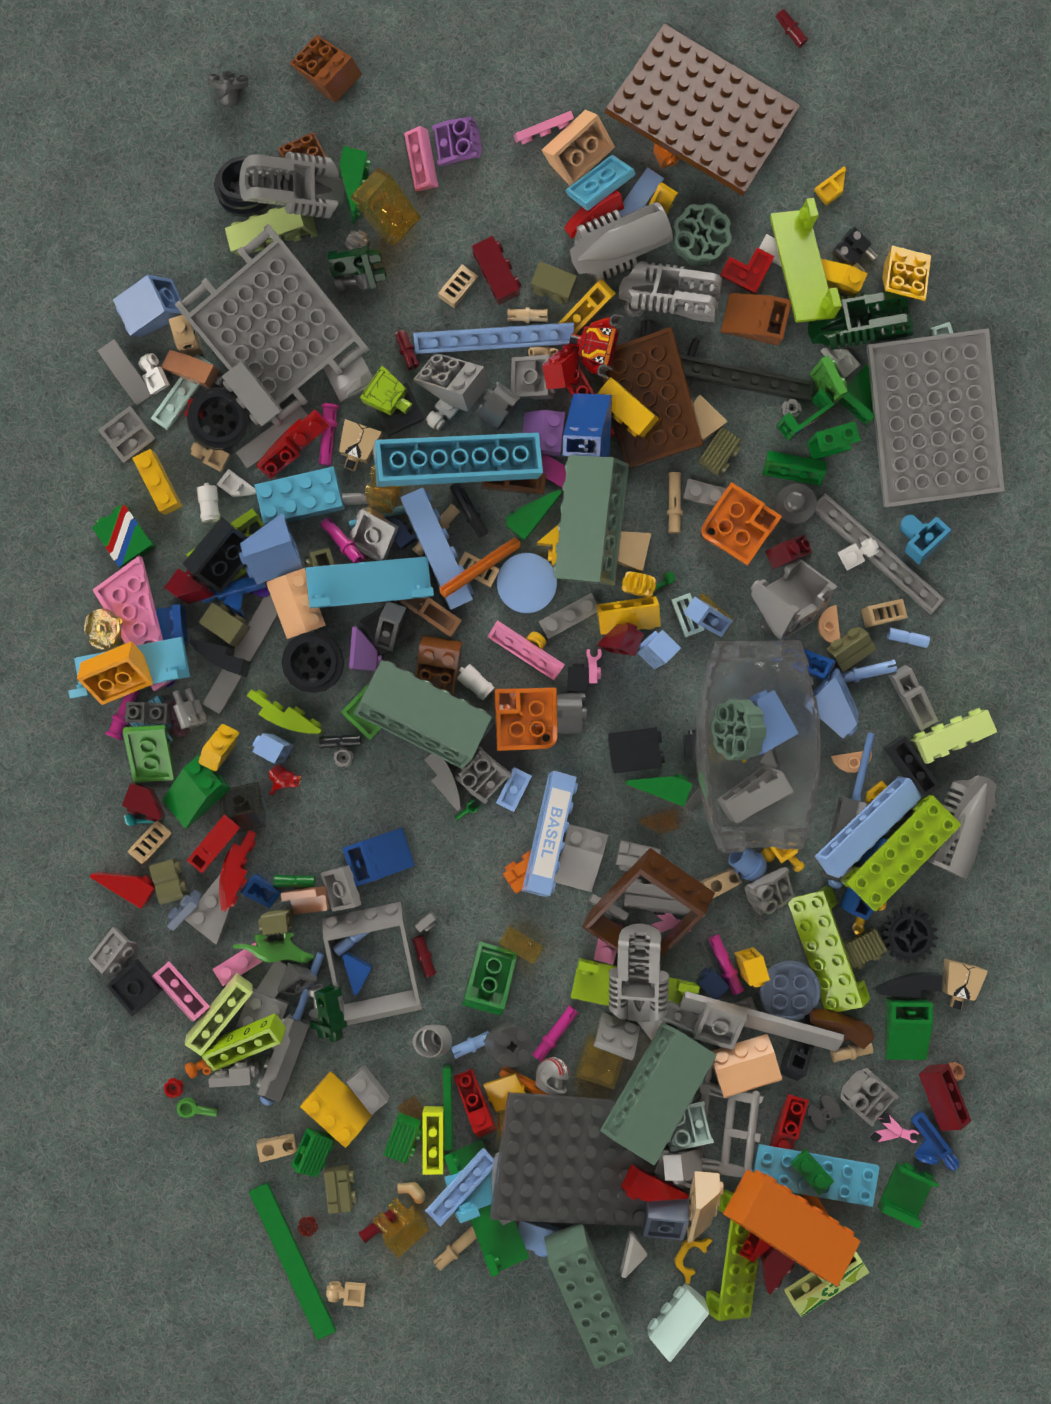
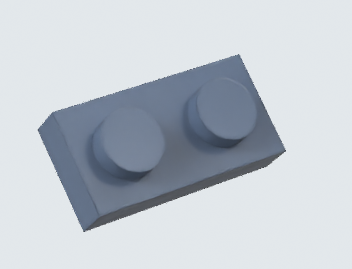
M194 890L190 895L186 894L180 901L179 907H174L170 911L167 924L169 929L174 931L197 907L201 896L199 892Z

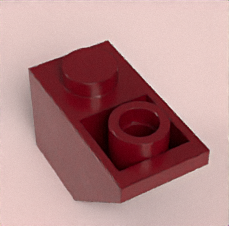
M801 535L766 550L765 553L772 568L776 569L812 553L805 535Z
M179 568L164 587L187 604L208 599L214 595L208 589L209 585L200 579L197 581V577L189 570L184 572Z
M130 783L122 806L127 808L126 811L135 815L139 813L144 814L147 820L153 822L163 820L166 815L154 789L138 783Z
M772 1246L760 1256L764 1286L770 1295L774 1290H778L783 1277L792 1271L795 1261Z

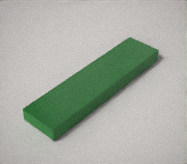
M444 1064V1150H452V1065Z

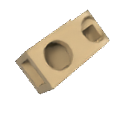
M733 867L699 881L715 892L713 898L742 883L739 874L734 871Z
M294 1134L258 1139L256 1144L260 1162L287 1156L297 1151Z

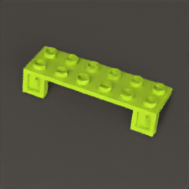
M807 198L803 207L798 211L771 213L770 215L795 322L797 323L833 319L842 306L838 289H828L813 230V225L819 216L814 198Z
M933 795L922 798L911 809L914 814L860 868L854 866L840 880L846 887L851 888L873 911H877L961 826V823Z
M827 885L817 892L791 898L788 905L810 969L819 980L821 987L820 998L824 1009L840 1012L862 1008L869 1002L870 996L865 981L856 982L831 910L838 903L833 888Z
M578 958L571 998L609 1006V971L618 966ZM669 977L668 1000L680 1004L685 991L698 994L700 987L695 982Z
M724 1189L723 1195H720L718 1210L724 1213L731 1200L733 1192ZM731 1219L721 1292L718 1294L713 1290H709L706 1292L705 1299L709 1315L718 1321L749 1318L751 1316L759 1259L758 1257L754 1262H751L739 1255L750 1232Z

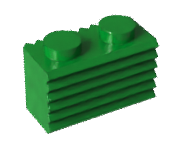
M399 1112L383 1155L404 1164L407 1162L408 1157L412 1158L416 1149L413 1143L415 1139H420L423 1128H420L421 1120Z
M307 1127L296 1151L295 1158L291 1162L294 1170L298 1174L318 1178L320 1171H323L326 1166L328 1153L333 1150V1137L328 1132Z

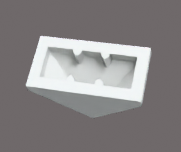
M630 1230L620 1268L621 1277L626 1278L647 1257V1253L638 1238Z

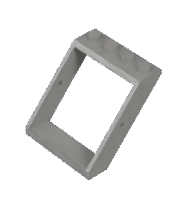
M401 902L322 918L323 939L333 986L337 987L341 986L331 940L400 926L413 990L344 1004L343 995L338 997L340 1010L344 1014V1020H346L347 1025L422 1010L421 995Z

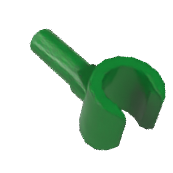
M672 571L663 574L664 581L656 585L655 591L675 582V576Z
M472 798L466 805V808L454 817L456 821L468 813H476L481 807V804L478 807L473 806L472 803L476 798Z

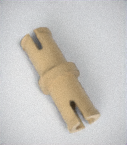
M526 307V309L508 308L507 311L508 322L525 321L527 324H530V322H548V309H530V307Z
M850 1043L847 1044V1047L838 1048L837 1051L830 1050L834 1063L846 1059L855 1060L859 1056L874 1053L871 1043L865 1049L857 1044L853 1045Z

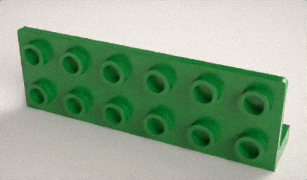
M482 1140L473 1142L444 1156L451 1175L463 1170L482 1148L485 1149ZM490 1204L478 1209L480 1216L471 1219L470 1222L491 1277H494L500 1271L528 1259L529 1254L516 1222L511 1221L502 1225L499 1220H492L490 1218Z

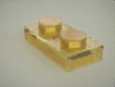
M508 926L499 941L500 945L534 964L544 947L511 926Z

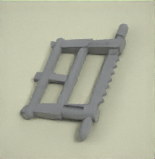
M712 1068L708 1070L704 1077V1082L700 1086V1093L702 1095L699 1102L704 1101L706 1118L708 1117L710 1095L723 1098L719 1084L710 1082ZM745 1091L725 1098L728 1099L721 1161L703 1158L704 1145L693 1147V1149H700L703 1171L734 1177H743L746 1170L754 1172L752 1170L755 1142H760L761 1134L756 1133L759 1104L764 1100V1096H760L759 1091H753V1093ZM736 1101L751 1103L748 1131L733 1129ZM732 1137L747 1140L744 1167L729 1163Z

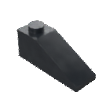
M809 1014L799 1020L800 1023L817 1027L810 1022ZM790 1039L781 1062L780 1073L795 1081L806 1076L814 1045Z

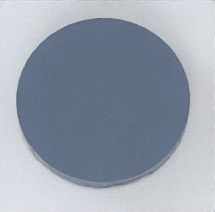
M783 961L767 970L770 980L766 981L765 985L759 987V997L768 1013L797 1021L805 1018L804 1016L817 1006L821 995V987L817 976L807 965L797 961Z

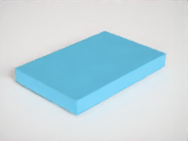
M611 155L565 191L571 199L588 211L636 174L633 168L616 156Z

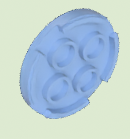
M521 553L509 558L502 565L497 576V589L502 601L512 610L519 613H534L542 610L553 599L557 588V578H554L553 567L546 559L533 553Z

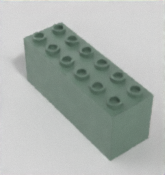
M568 455V461L565 464L566 480L563 483L564 498L560 506L562 515L561 522L558 525L559 542L556 545L557 559L553 568L554 578L572 582L615 585L629 468L628 463L614 457Z
M381 660L354 712L355 715L461 769L473 758L492 717L485 710L469 705L466 700L457 699L451 696L450 692L443 689L440 690L434 687L431 682L420 680L413 673L403 671L397 668L394 663Z
M662 1023L600 1131L655 1166L656 1162L662 1157L666 1144L672 1139L675 1128L683 1120L684 1112L693 1102L697 1089L703 1084L706 1073L714 1065V1059L717 1055L679 1030Z
M576 1223L545 1236L548 1263L595 1369L633 1354L634 1351L626 1321L584 1225Z

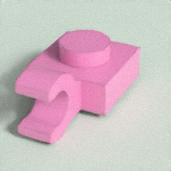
M590 649L586 651L589 668L588 684H596L597 679H601V668L597 667L596 663L601 658V649L597 650L598 655L596 657L590 655Z

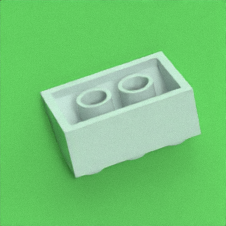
M686 1282L682 1287L679 1286L675 1290L673 1299L662 1306L661 1314L657 1319L653 1318L648 1325L649 1338L669 1362L674 1359L709 1315L705 1298L686 1284Z

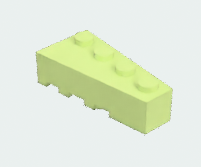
M285 207L270 209L266 214L253 215L249 217V220L243 222L236 221L231 226L225 228L230 251L238 256L241 255L237 250L240 247L244 248L264 231V227L267 224L274 229L282 241L302 240L301 236L308 234L311 235V238L318 236L313 217L301 214L295 215L293 213L287 214ZM270 236L253 252L264 250V245L268 246L274 240Z
M980 708L973 709L968 712L969 716L962 718L960 715L950 719V724L944 726L941 723L931 727L932 731L926 734L924 731L912 735L914 739L909 740V742L923 762L929 764L935 758L950 754L948 750L952 749L954 751L964 748L968 745L967 742L974 743L996 733L997 730L989 711L980 710Z

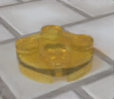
M105 608L97 609L87 615L84 622L85 634L89 635L91 640L88 641L92 646L97 649H107L118 645L123 622L111 610ZM102 625H103L104 628H105V632H104V633H103V629H101V626H102Z

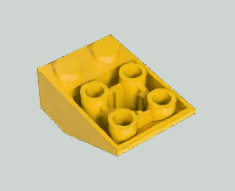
M892 246L883 267L882 280L885 291L925 301L931 255Z

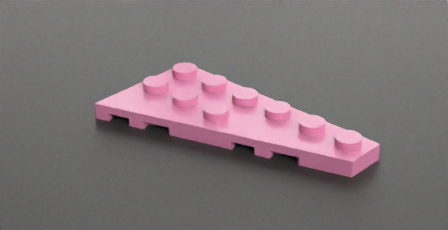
M138 556L93 589L124 643L132 641L136 646L163 640L143 557ZM171 681L156 683L150 686L153 691H158Z

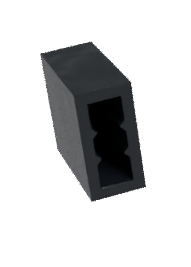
M657 727L607 733L612 773L661 768L662 763H665L664 752L660 751L659 743H662L661 731H657Z

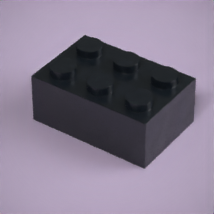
M221 517L183 562V565L194 576L221 594L244 566L239 556V553L242 552L240 543L246 540L248 536Z

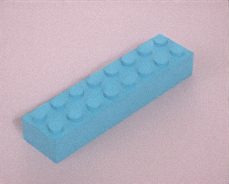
M539 432L375 440L373 445L377 487L538 479L543 473Z

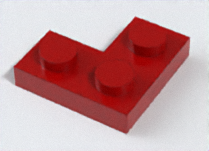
M758 247L748 265L729 256L720 277L755 294L775 256Z

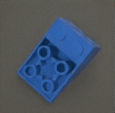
M573 394L563 434V456L610 457L612 395Z
M403 828L342 848L347 865L350 866L354 875L356 887L415 866Z

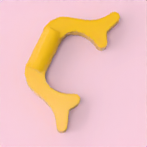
M710 1237L692 1242L685 1240L674 1258L676 1267L684 1274L686 1284H690L691 1276L695 1274L693 1268H687L683 1265L687 1252L692 1247H698L703 1253H706L707 1246L712 1242Z

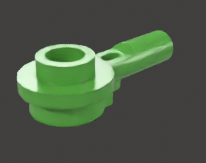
M189 1097L181 1099L177 1104V1113L183 1118H190L195 1114L217 1117L218 1109L198 1106L196 1101Z

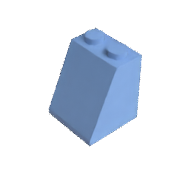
M146 275L113 299L116 310L121 316L125 329L130 336L143 337L170 324V318L183 315L175 306V303L179 300L182 301L173 280L169 278Z
M283 514L277 516L240 543L242 550L239 553L243 565L247 564V573L250 578H254L257 585L303 569L295 539Z
M836 667L827 679L823 680L809 695L806 707L844 738L847 734L851 736L857 730L859 711L840 669Z
M764 690L748 698L755 706H759L764 714L766 738L763 740L762 750L758 755L766 753L799 734L775 690L770 692Z

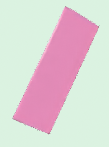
M418 126L404 133L414 188L415 191H422L439 186L428 130Z

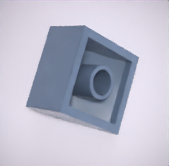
M689 1198L647 1201L643 1237L683 1241L689 1224Z

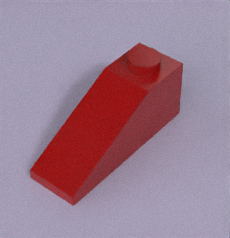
M95 872L89 876L140 909L147 906L156 891L152 878L147 875L143 877L139 875Z
M633 1164L621 1185L626 1191L625 1195L635 1201L637 1198L643 1201L688 1199L689 1197L681 1188Z

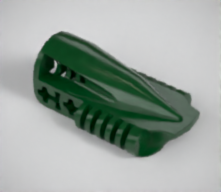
M888 291L866 295V292H862L860 297L857 293L854 294V298L851 295H847V299L841 296L842 306L835 318L808 322V335L812 344H823L829 346L830 350L837 349V345H840V348H845V344L848 347H852V343L858 346L860 341H862V344H867V340L870 343H874L875 340H891L913 335V322L911 315L908 314L907 296ZM896 310V315L892 316V311Z

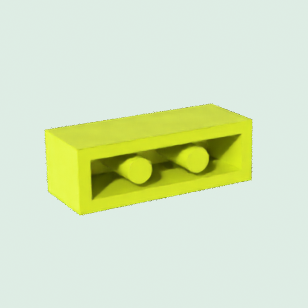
M424 1106L422 1112L423 1175L443 1174L445 1167L444 1107Z

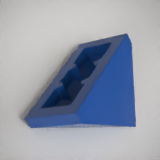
M802 649L794 667L822 681L826 680L835 661Z
M258 873L253 875L240 891L241 894L268 908L272 906L282 893Z

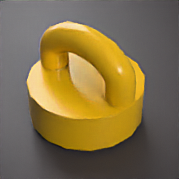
M533 631L526 638L542 650L546 645L545 638L538 632Z

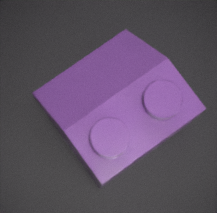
M550 410L525 412L522 433L539 432L541 455L546 454L548 456L560 457L565 412Z

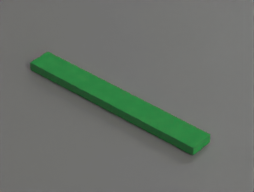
M269 1182L249 1191L251 1199L316 1339L319 1340L336 1332L334 1322Z

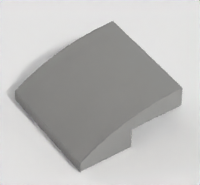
M131 406L98 430L123 463L156 439Z

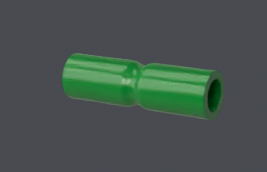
M274 875L273 886L311 888L315 887V876Z

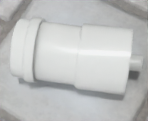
M204 483V486L197 487L198 503L200 504L201 512L200 518L203 523L217 522L221 516L218 507L217 486Z
M471 664L465 669L463 667L459 669L461 673L457 679L481 700H484L495 688Z

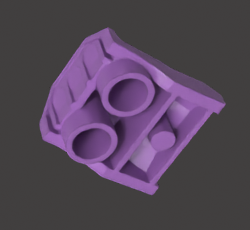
M473 117L447 120L432 126V129L435 131L439 158L437 163L439 166H447L456 162L481 157L480 133Z

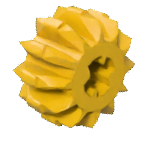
M626 572L622 580V590L632 595L651 597L656 588V579L642 573Z

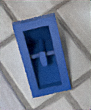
M347 952L342 957L353 994L356 995L363 986L373 965Z

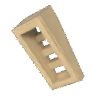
M461 265L438 293L439 298L455 309L477 280L478 275L464 265ZM464 272L466 275L471 277V279L468 281L466 278L461 276V273ZM457 279H460V280L463 281L466 285L463 286V285H461L460 283H458L456 280H457ZM454 284L461 289L460 292L455 290L452 285ZM451 291L452 293H454L456 295L455 298L449 295L447 292Z
M464 552L458 566L462 565L463 567L469 558L471 559L467 567L469 568L481 559ZM492 566L483 572L480 577L474 578V580L491 588L500 571L495 566ZM488 570H491L492 572L488 580H485L484 577Z
M903 599L867 606L861 609L866 628L908 618ZM893 605H896L898 616L895 614ZM886 607H888L890 618L888 617ZM878 609H880L882 620H880Z
M157 820L128 850V853L142 865L146 864L171 836L172 832ZM155 828L164 835L162 838L154 832ZM151 835L158 842L154 843L148 836ZM144 841L152 847L151 850L143 844ZM140 848L146 855L143 856L137 849Z

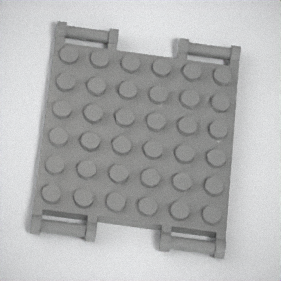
M267 224L264 227V231L244 248L240 247L237 250L247 263L217 290L205 277L201 281V285L182 301H177L175 306L229 370L240 361H244L278 405L291 394L295 395L296 399L271 420L276 427H279L282 421L298 407L308 403V400L298 388L327 364L340 376L347 366L363 353L369 352L370 349L274 229ZM271 236L274 241L252 259L249 254ZM208 290L211 295L189 312L187 307ZM353 342H356L358 347L337 364L334 358Z

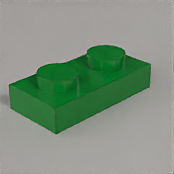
M806 1149L790 1162L818 1195L835 1182Z

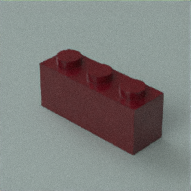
M491 236L472 245L473 256L497 304L500 305L520 295L519 288H521V283L517 276L513 277L510 271L513 269L508 258L504 259L502 255L504 250L500 241H495L494 237Z
M949 1064L929 1065L919 1073L921 1083L941 1131L962 1130L972 1121Z

